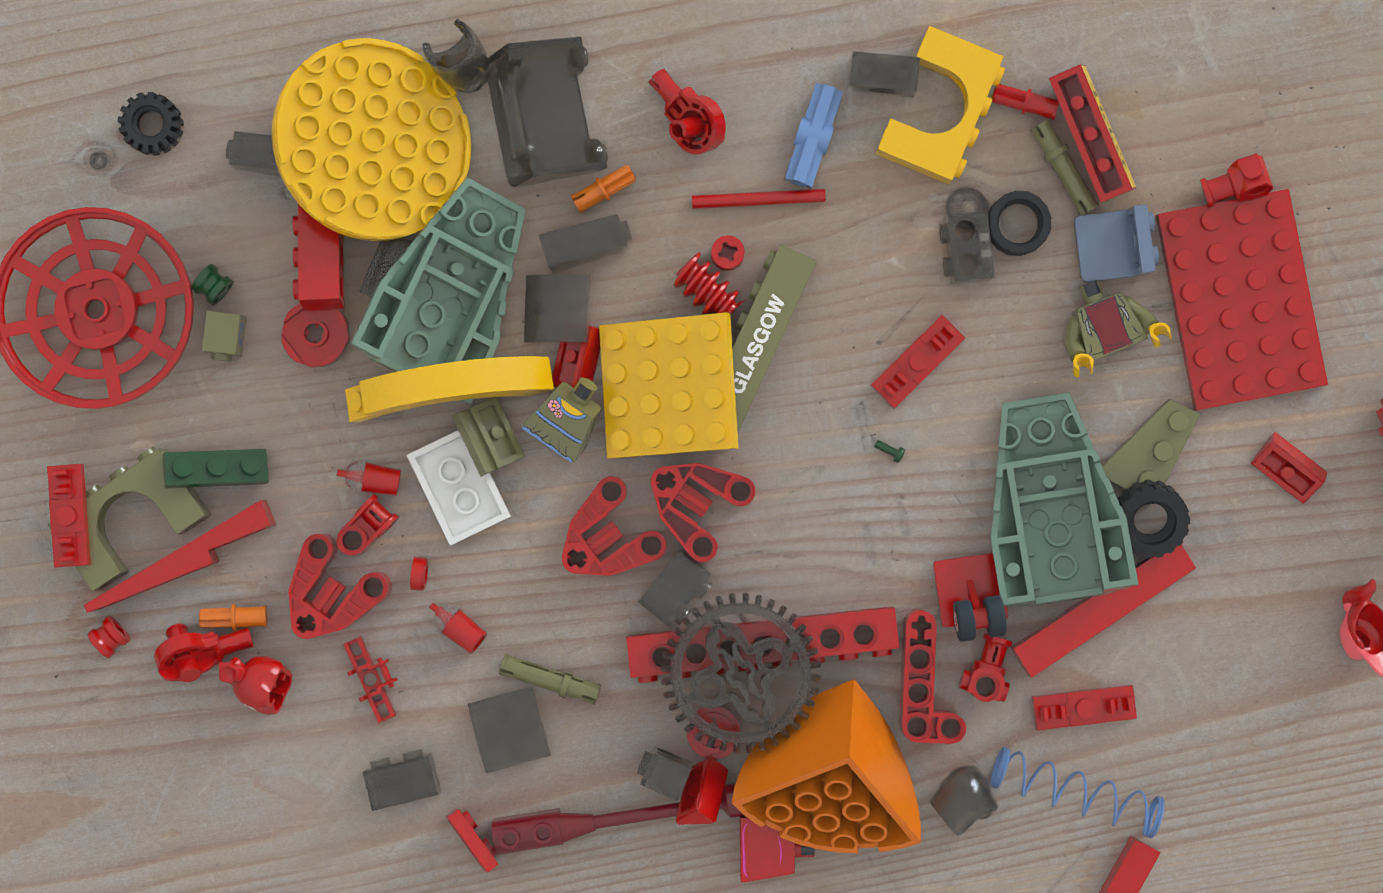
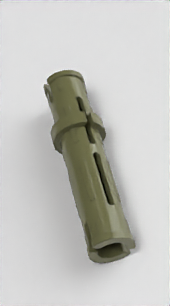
M1047 119L1030 131L1033 132L1046 155L1043 157L1046 163H1051L1079 211V215L1082 216L1099 206V203L1096 202L1068 154L1067 150H1069L1067 143L1063 145L1050 123V119Z
M505 654L499 671L500 675L512 677L557 692L560 697L566 698V696L593 705L597 701L601 684L573 676V672L566 671V673L518 659L509 654Z

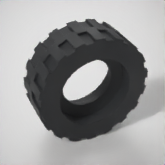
M1144 480L1145 482H1136L1128 489L1125 488L1117 499L1127 518L1133 554L1137 556L1142 555L1144 558L1155 556L1159 558L1163 557L1166 553H1172L1178 545L1180 546L1184 542L1183 539L1189 532V510L1179 493L1172 486H1167L1164 482L1158 480L1157 482ZM1146 504L1160 505L1167 513L1165 526L1154 534H1144L1134 524L1136 512Z

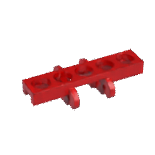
M361 636L344 643V648L354 668L348 671L347 674L350 676L357 673L366 695L358 698L359 701L362 702L368 699L378 724L396 716L384 688L386 685L389 688L394 687L393 682L398 680L397 678L392 679L386 663L389 662V659L383 661L382 658H378V663L374 665ZM353 643H358L362 651L360 655L353 654L351 650ZM360 658H365L366 664L358 666L357 662ZM377 667L380 668L381 673L385 679L384 683H382L378 675V672L376 670ZM367 673H372L376 676L377 680L373 686H368L364 682V677ZM381 694L382 700H373V696ZM385 704L389 715L381 716L378 706Z

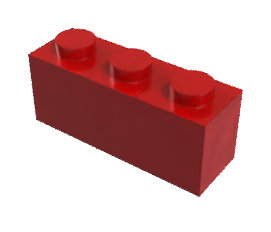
M298 204V216H293L292 221L294 236H298V247L293 248V264L295 268H298V279L293 280L294 299L299 300L304 310L344 309V235L329 229L315 220Z

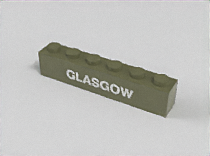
M781 244L777 252L772 249L770 250L762 267L768 270L763 282L756 280L749 295V298L754 300L749 312L742 311L735 326V329L740 330L736 342H732L737 432L741 428L817 262Z

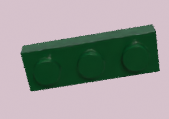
M266 449L164 452L165 488L263 485L269 482Z

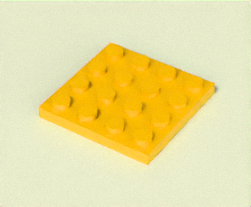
M729 313L599 325L607 459L739 449L731 319Z

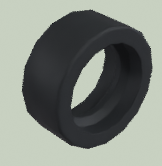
M1013 191L1004 194L991 206L986 216L985 229L989 241L997 250L1011 256H1023L1035 251L1046 241L1051 231L1052 217L1048 206L1039 196L1028 191ZM1014 204H1023L1030 207L1038 220V229L1035 235L1029 241L1023 243H1013L1007 240L1001 234L999 228V218L1002 211Z

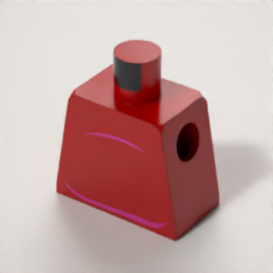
M746 816L740 817L741 882L794 874L795 858L814 857L815 849L779 837V831L767 825L760 827Z

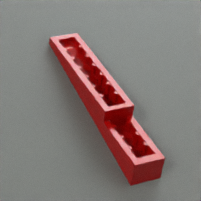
M267 500L256 502L84 605L86 613L98 611L218 563L219 560L215 549L276 525Z
M1178 545L1174 549L1175 551L1170 554L1166 553L1163 557H1150L1135 566L1138 579L1137 586L1102 596L1084 598L1066 609L1065 613L1010 647L1026 674L1031 678L1196 569L1183 546Z

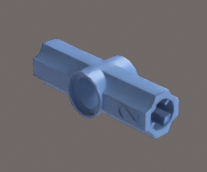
M815 84L806 115L801 119L793 144L795 149L786 171L785 180L792 184L808 188L813 186L822 155L826 154L834 129L832 124L842 99L843 92L835 87L826 84Z

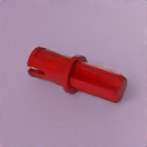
M999 84L995 86L992 95L993 103L1022 110L1021 114L1023 115L1027 112L1050 118L1051 120L1055 119L1059 106L1058 99L1033 93L1030 88H1028L1027 92Z

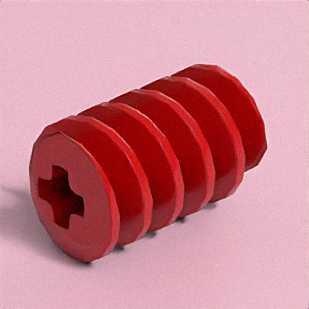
M696 253L676 273L677 278L673 284L674 287L679 288L687 285L683 296L687 298L696 294L692 305L698 307L705 304L702 315L726 312L731 316L745 300L736 303L735 300L739 291L734 290L727 294L725 291L730 282L726 280L717 284L716 281L720 272L715 271L708 274L707 270L711 263L707 261L699 265L697 262L701 253Z

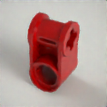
M373 494L357 510L354 517L338 533L337 546L344 554L352 556L362 555L399 519L396 513L391 514L378 502L379 497L376 494ZM372 511L382 519V522L372 514ZM352 531H357L362 537V544L356 550H350L345 544L347 534Z

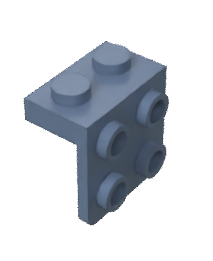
M1147 204L1135 205L1128 210L1080 215L1074 220L1080 276L1084 282L1144 276L1155 272V266L1159 265V252L1156 245L1152 246L1151 232L1155 231V220L1153 213L1148 212Z

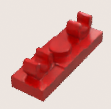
M941 315L871 384V387L895 409L965 337Z
M84 464L47 466L54 568L91 565Z
M1133 685L1032 696L1035 729L1037 731L1137 719Z

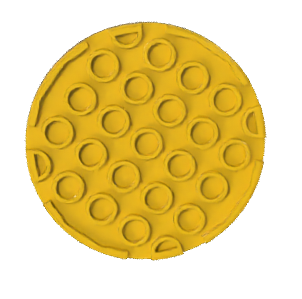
M372 38L345 40L341 43L322 48L305 60L291 74L281 90L273 114L272 146L279 173L291 195L310 216L337 233L360 240L388 241L400 239L424 229L467 177L470 166V128L467 116L463 113L456 97V91L441 72H438L428 62L423 60V56L397 43Z

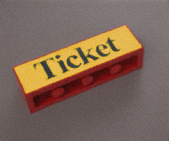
M1079 64L1050 77L1049 80L1100 202H1106L1136 189L1085 65Z

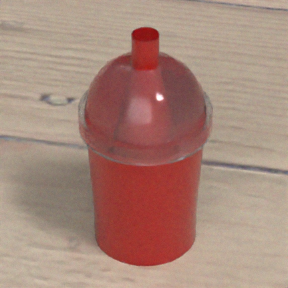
M361 460L351 463L346 471L337 470V476L345 477L347 486L355 490L356 493L367 492L397 496L401 475L400 469Z
M434 603L429 606L435 612L433 623L437 632L451 639L468 653L472 654L486 638L487 632L469 618L460 606L444 604L438 607Z

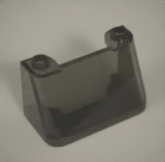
M582 37L507 43L487 59L486 77L505 173L511 187L529 186L600 172L607 168V149L598 139L589 138L577 76L584 71V67L588 64V52L583 47Z

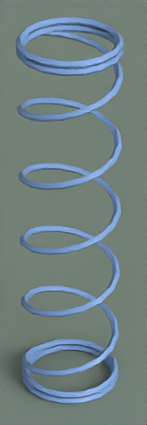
M1005 746L999 751L990 782L992 788L997 789L1000 787L1008 763L1015 755L1019 754L1023 761L1022 798L1026 796L1039 771L1046 764H1050L1053 768L1054 777L1052 807L1056 806L1059 797L1071 778L1079 773L1082 775L1084 782L1083 817L1086 815L1099 790L1109 783L1113 786L1115 801L1112 826L1116 825L1131 797L1136 793H1140L1143 795L1145 803L1142 835L1151 839L1158 832L1165 809L1163 797H1155L1148 810V802L1142 790L1134 791L1127 797L1117 813V789L1113 781L1108 780L1096 789L1087 804L1086 777L1080 770L1072 773L1067 778L1056 796L1057 774L1056 768L1051 761L1044 762L1038 767L1025 788L1026 760L1023 753L1017 751L1010 756V749ZM1158 805L1157 815L1151 829L1152 819Z

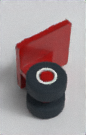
M993 553L934 561L933 568L942 626H955L958 640L961 642L974 640L976 638V629L982 628L987 629L990 637L1004 636L1007 631L1006 619L1009 615L1008 608L1003 605L1000 597Z

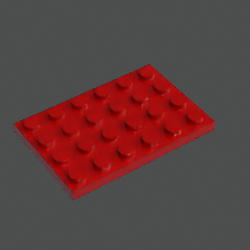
M1289 189L1269 192V195L1251 201L1233 199L1214 203V207L1211 208L1207 204L1155 215L1194 411L1328 385Z

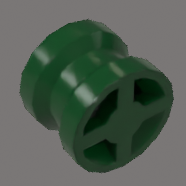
M210 264L201 271L191 287L195 293H202L211 306H215L226 296L234 281L228 276L223 277L220 275L218 268Z

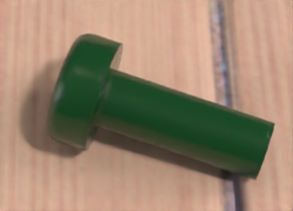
M877 440L874 446L893 456V461L896 463L901 461L905 453L904 448L900 447L898 450L880 440Z

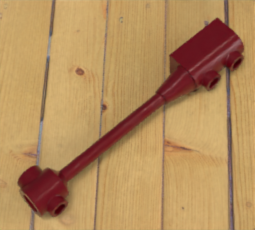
M736 783L725 784L719 808L723 809L730 818L745 816L732 804ZM680 802L595 816L593 814L561 813L560 808L494 818L491 827L496 855L564 845V842L594 832L596 829L675 817Z

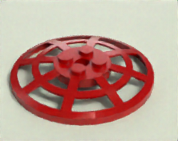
M83 207L65 210L48 216L21 235L6 253L0 264V353L9 368L26 386L53 402L75 408L102 409L136 400L153 390L171 373L180 361L189 342L193 326L194 299L186 267L175 248L161 233L146 222L125 212L109 208ZM106 219L127 224L135 229L126 246L109 240H86L80 220ZM64 224L67 225L72 244L53 253L44 261L40 268L22 258L26 250L41 236ZM146 236L154 240L168 255L180 278L179 281L162 286L153 267L144 257L138 254ZM90 250H107L118 253L121 257L112 272L95 269ZM76 254L80 272L72 275L65 282L50 274L60 262ZM133 262L145 273L152 289L134 293L130 285L124 280ZM14 269L32 279L26 297V320L6 324L4 315L5 295L9 279ZM42 286H45L57 293L54 314L38 317V298ZM184 294V325L180 340L174 349L160 340L166 321V299ZM100 300L104 304V313L101 317L93 319L88 313V307L91 302ZM156 302V319L150 334L135 325L138 307ZM59 327L63 335L70 340L61 356H58L47 344L41 330ZM30 333L39 352L48 362L54 365L42 382L34 377L22 364L12 347L9 337ZM128 336L143 345L141 350L132 358L117 365L114 346L121 343ZM82 348L100 350L104 369H86L75 366L72 363ZM152 351L167 360L164 367L147 383L133 391L122 394L121 374L137 367ZM65 373L84 379H106L109 398H78L58 392L54 388Z

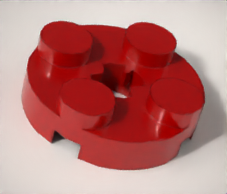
M299 303L285 316L281 334L282 344L287 354L298 363L312 368L328 366L343 355L350 342L349 325L339 309L304 310ZM312 325H315L316 328L321 325L324 329V332L321 334L323 339L316 343V340H313V343H311L307 338L310 335L308 328Z

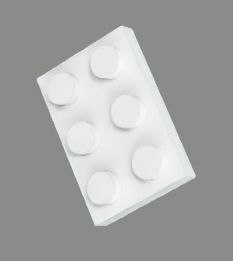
M458 430L407 455L450 546L512 517L491 473L480 477Z

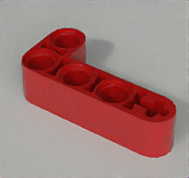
M914 609L907 613L903 622L900 730L906 738L913 742L954 744L961 741L965 736L966 723L963 718L953 711L933 710L936 620L929 612L922 609ZM918 616H922V620L928 622V627H924L921 630V639L928 640V645L919 642L910 643L911 638L918 640V631L911 626L912 622L918 621ZM915 650H924L927 654L926 663L921 667H913L910 663V655ZM915 683L923 684L926 689L925 696L918 701L911 700L908 694L909 688ZM913 717H921L924 720V729L918 734H911L907 730V724ZM949 718L956 719L958 724L957 731L949 736L943 735L941 732L942 723Z

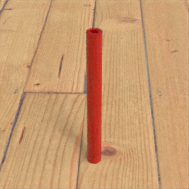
M825 189L692 195V209L826 202Z

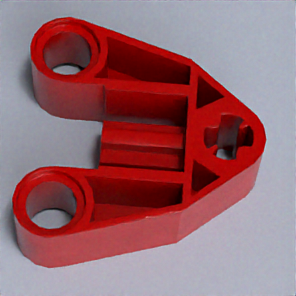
M701 463L657 468L652 474L651 486L661 520L694 560L698 562L711 560L716 555L718 549L716 539L709 532L698 526L697 522L673 507L671 503L675 499L702 518L713 501L687 484L686 481L689 477L716 496L719 495L736 506L748 505L754 499L756 490L754 483L744 476ZM670 472L675 476L672 481H676V484L672 489L666 487L662 491L658 488L657 484H660V482H656L659 474L666 475ZM744 482L749 486L750 494L746 500L737 501L732 497L731 487L734 483ZM706 537L711 541L712 550L708 555L699 556L693 551V543L697 538Z
M610 476L602 479L570 521L562 553V564L569 572L574 574L611 576L655 561L665 553L667 547L664 536L660 532L651 530L642 533L630 543L627 542L601 561L598 555L624 537L613 521H610L589 538L585 539L583 537V533L608 516L610 511L625 500L627 487L620 478ZM608 482H616L620 485L621 495L615 501H608L603 496V487ZM648 536H655L661 542V549L655 555H648L642 549V542ZM573 549L577 553L585 552L587 558L583 559V561H586L583 567L579 564L573 566L570 564L569 559L572 556L569 553Z
M314 534L304 541L288 589L291 628L295 635L302 639H310L350 627L385 600L392 591L391 580L386 574L382 572L368 573L358 581L354 589L347 594L333 616H331L328 612L346 587L337 579L335 580L329 576L311 602L308 599L327 572L325 570L337 553L336 540L328 534ZM318 539L325 541L328 546V552L323 558L316 557L312 550L314 542ZM371 578H377L383 584V591L379 596H373L367 590V583ZM313 616L315 621L312 624H316V627L305 630L302 625L306 623L302 622V618Z

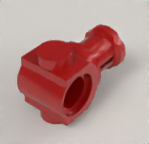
M1257 153L1233 162L1227 168V174L1210 180L1200 179L1209 208L1214 207L1215 202L1233 196L1237 200L1251 201L1267 196L1273 190V184L1264 159Z
M984 633L983 639L985 643L980 660H974L971 669L963 670L958 688L971 693L973 697L982 702L993 700L1005 702L1010 683L1004 680L1006 669L1002 665L1007 648L1012 647L1013 641L1000 637H990L987 633ZM982 677H989L992 681V688L987 694H979L976 690V683Z

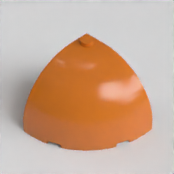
M854 679L807 699L779 719L754 746L737 777L732 804L758 826L763 827L767 825L779 831V837L793 843L818 850L840 853H858L859 848L878 847L879 852H885L921 843V824L917 798L903 754L880 711Z

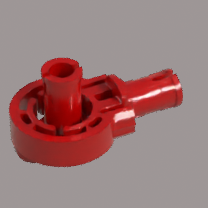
M665 69L657 71L652 76L653 79L649 80V84L666 102L664 114L671 122L669 134L684 151L695 155L716 149L724 142L726 131L724 114L713 99L704 95L698 96L691 87L681 89Z
M175 624L166 630L168 639L158 646L154 653V660L158 673L163 679L167 681L192 682L197 680L201 674L210 670L214 665L222 662V659H225L224 656L254 647L248 627L218 636V634H214V631L205 634L188 633L186 625Z

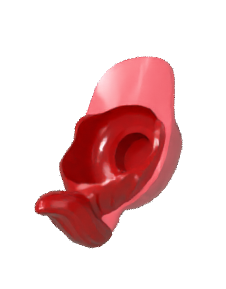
M1371 579L1367 584L1353 587L1344 593L1342 603L1346 615L1341 622L1339 636L1342 647L1349 658L1357 661L1366 660L1374 671L1383 677V611L1370 600L1377 589L1376 581Z

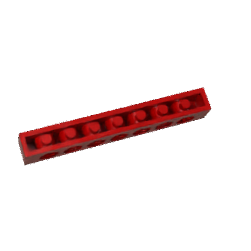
M893 606L628 635L626 637L630 678L638 677V683L658 681V675L671 674L672 679L692 677L691 671L705 670L706 676L725 673L726 667L738 666L739 672L758 670V664L771 663L772 668L792 666L791 660L805 659V664H818L825 662V656L838 655L839 661L854 660L859 658L858 653L870 651L872 652V657L892 655V649L899 648L896 613ZM860 625H868L871 628L872 635L866 643H858L854 639V631ZM826 629H835L839 636L837 643L832 647L823 646L820 642L821 633ZM794 632L802 633L805 637L804 647L797 651L787 647V638ZM760 636H766L772 641V648L766 654H758L753 649L755 639ZM734 640L739 645L737 655L732 658L722 656L719 651L722 642ZM697 643L705 648L706 654L701 661L694 662L688 659L686 650L691 644ZM665 647L671 651L672 660L669 664L658 665L654 661L653 652L657 648Z

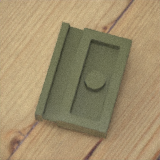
M497 397L474 405L452 416L480 477L525 457Z

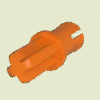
M624 165L602 179L596 177V182L570 196L578 211L582 214L605 199L610 201L611 195L634 183L636 177L628 165Z
M232 604L231 608H203L199 612V625L201 628L232 627V631H236L237 627H267V606L237 607L236 604Z

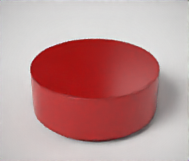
M414 557L411 568L410 589L423 591L427 584L428 559Z

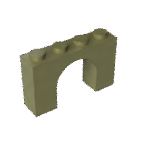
M155 447L144 451L137 457L139 462L130 469L127 466L121 467L109 476L112 481L103 487L95 485L86 491L91 565L76 566V568L92 591L102 590L128 572V569L109 543L105 533L107 511L119 497L131 492L146 495L156 503L176 534L186 533L211 516V513L193 487L165 488L164 452H169L167 449L159 448L156 450Z

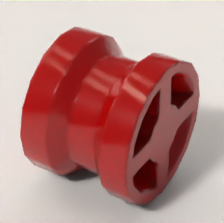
M721 236L712 245L711 258L713 263L724 271L735 270L743 261L744 246L735 236Z
M107 616L103 620L101 627L92 629L87 633L92 645L108 659L115 654L117 647L126 645L131 641L127 631L111 616Z

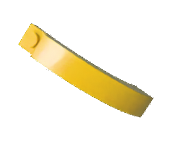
M519 356L457 361L393 372L359 381L360 385L345 389L349 422H362L401 410L443 402L488 397H530L554 390L549 357Z

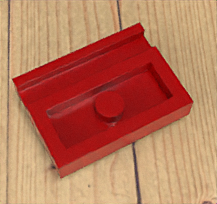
M454 809L445 816L485 872L488 873L499 865L494 858L496 855L494 847L487 838L481 841L474 831L478 825L467 810L461 813L459 809Z

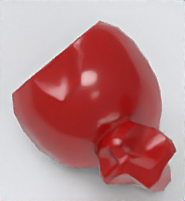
M255 656L246 663H242L238 657H233L229 662L219 663V679L233 686L234 694L242 704L266 715H273L280 711L292 684L291 671L283 666L280 661L268 656Z

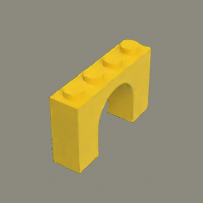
M929 26L913 63L948 77L958 86L964 100L962 119L957 126L947 132L931 134L890 118L875 154L948 185L953 180V177L959 179L967 160L962 159L966 146L973 147L980 131L975 128L978 117L982 116L985 118L993 100L987 97L992 85L998 86L1004 74L1005 68L1000 66L1004 56Z

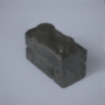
M422 749L403 753V760L390 762L389 757L370 761L371 767L363 771V777L372 811L438 795L441 792V787L432 752L423 754Z

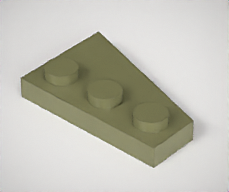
M1168 399L1102 465L1107 478H1109L1111 483L1123 489H1128L1136 482H1145L1144 480L1154 482L1158 480L1165 484L1200 414Z

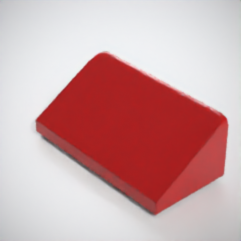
M568 321L564 322L552 374L553 387H558L562 382H565L574 388L581 377L593 382L601 350L599 328Z
M1276 432L1270 436L1251 461L1254 467L1302 504L1326 482L1327 472Z
M709 757L688 769L675 822L677 824H711L716 822L728 775V769L714 758Z
M1130 836L1099 893H1139L1161 852Z

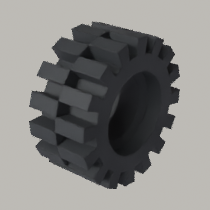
M142 92L138 93L135 99L130 97L127 100L128 106H122L120 109L123 112L122 117L118 116V122L121 124V127L118 129L120 134L124 136V141L135 150L154 156L160 155L159 152L162 151L164 153L171 151L169 147L172 145L176 147L179 143L176 141L177 137H182L183 135L181 126H184V121L180 118L181 112L175 107V104L165 96L157 95L154 92H148L146 95ZM147 112H158L163 119L161 131L154 136L143 135L139 129L140 118Z

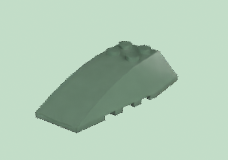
M468 177L465 178L378 283L350 344L370 360L394 372L442 363L492 358L500 340L501 332H499L502 316L505 315L507 305L505 299L508 284L512 280L514 270L512 269L514 254L518 250L526 209ZM466 399V400H459V401L464 402V403H467V404H471V402H472L473 399Z
M1069 392L1002 403L991 544L1000 597L1004 606H1038L1090 598L1138 585L1126 515L1118 502L1110 480L1107 478L1100 458L1092 445L1088 432Z

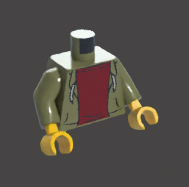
M1098 280L1079 287L1086 306L1072 311V317L1067 322L1064 345L1070 360L1073 362V375L1079 377V367H1087L1089 373L1093 374L1094 360L1149 339L1147 334H1150L1154 347L1161 346L1158 335H1166L1169 340H1172L1170 327L1166 323H1159L1147 308L1130 296H1123L1119 292L1105 298Z

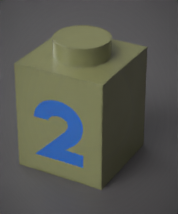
M206 311L202 351L212 353V360L231 362L232 356L242 357L247 317L240 314Z

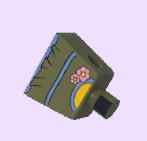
M584 377L579 379L574 388L562 382L520 428L573 464L584 452L601 412V407L591 400L597 390V386L591 380Z

